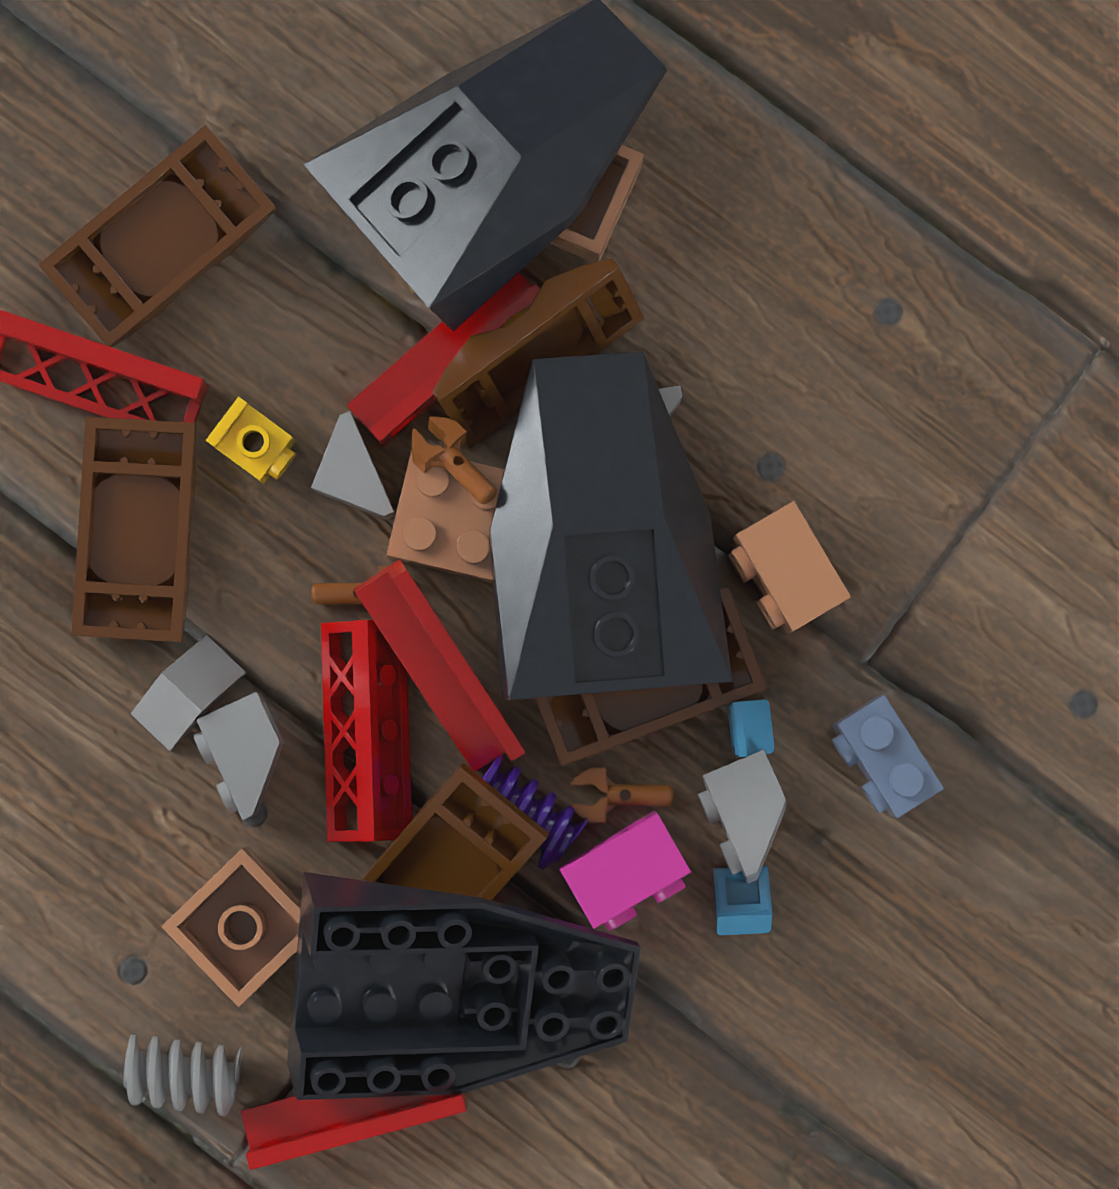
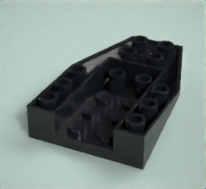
M592 0L450 72L303 165L428 308L454 332L578 218L666 74L667 69L601 0Z
M630 352L532 359L489 529L502 697L514 700L732 682L710 512L644 353Z
M304 872L287 1064L297 1100L466 1093L628 1041L641 947L637 941L481 897Z

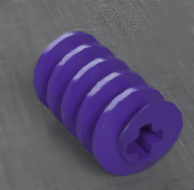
M500 754L482 778L549 833L547 839L539 847L541 854L537 867L544 870L560 860L589 819L585 818L576 825L571 826L574 808L567 805L554 813L553 808L557 795L553 792L536 800L535 795L539 782L533 778L519 787L517 783L521 768L515 765L501 774L499 771L504 756Z

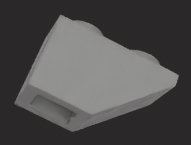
M254 692L196 719L201 731L193 735L206 764L215 761L224 779L223 782L217 784V789L229 814L238 811L242 820L258 815L284 744V740L262 693Z
M764 750L703 775L706 791L698 794L709 823L713 824L720 821L728 838V841L719 845L732 875L742 871L747 884L758 880L786 810L785 796Z

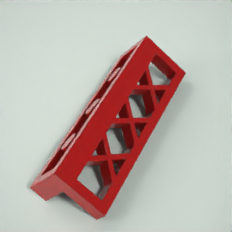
M518 272L454 332L443 321L350 401L347 407L384 448L438 401L433 394V390L446 367L472 335L499 329L514 314L531 306L540 289L536 284L531 286Z
M0 310V360L9 339L27 345L37 364L17 375L0 370L1 383L104 418L146 420L131 414L144 408L149 420L157 421L150 404L171 394L189 400L183 422L196 423L209 384L203 378ZM37 349L56 356L43 362ZM66 360H71L79 363L88 383L67 393L56 389L47 369ZM89 367L106 372L107 374L94 379ZM41 373L46 385L29 380V378ZM118 377L130 380L139 398V401L120 410L108 407L99 389V386ZM140 384L159 391L146 397ZM92 390L98 403L79 396Z
M400 559L354 588L356 595L474 772L505 752L511 761L526 753Z
M374 620L321 623L327 842L395 840L412 821L407 671ZM341 633H352L353 655L347 664L341 657ZM347 689L354 696V711L349 719L344 714L342 708V697ZM349 744L356 752V766L351 774L344 766V751ZM350 799L357 806L358 830H346V805Z
M463 1092L446 1095L297 1100L296 1095L248 1107L240 1111L250 1148L246 1153L250 1170L460 1114L467 1111L468 1103Z

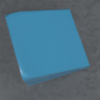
M763 699L729 703L730 706H727L732 754L737 758L747 757L762 750L766 754H771L774 751V739L769 702Z
M763 866L758 880L747 884L742 871L732 875L729 868H713L717 934L739 935L770 932L772 905L768 866Z

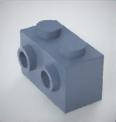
M885 695L876 696L832 724L838 734L837 737L832 739L835 748L849 768L857 764L868 782L861 786L878 814L886 810L890 817L899 818L944 789Z

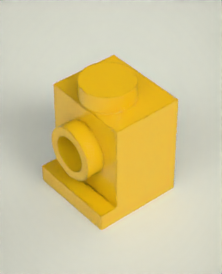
M239 396L206 439L212 447L262 484L266 482L269 476L276 480L279 479L296 456V453L290 449L296 440ZM250 433H260L264 438L263 447L257 452H249L244 447V440Z

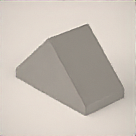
M350 411L341 414L311 488L316 493L388 520L396 516L358 426Z
M205 635L160 674L130 714L169 751H172L198 724L196 719L205 716L247 672L208 635Z

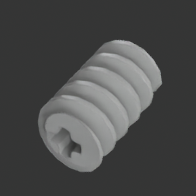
M132 1033L126 1052L123 1086L127 1090L128 1100L131 1105L137 1106L148 1091L153 1108H160L170 1093L174 1109L182 1111L192 1096L196 1112L203 1114L207 1111L212 1099H215L219 1116H227L237 1097L242 1066V1047H240L233 1062L227 1061L225 1047L222 1044H218L211 1059L205 1058L202 1042H196L190 1055L184 1056L180 1039H174L167 1054L162 1053L159 1037L153 1036L146 1050L141 1051L137 1034Z

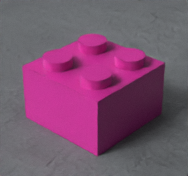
M654 811L559 866L563 877L593 929L604 923L608 931L623 925L638 914L633 906L651 895L659 903L684 889L686 885L682 877L691 873L658 813Z

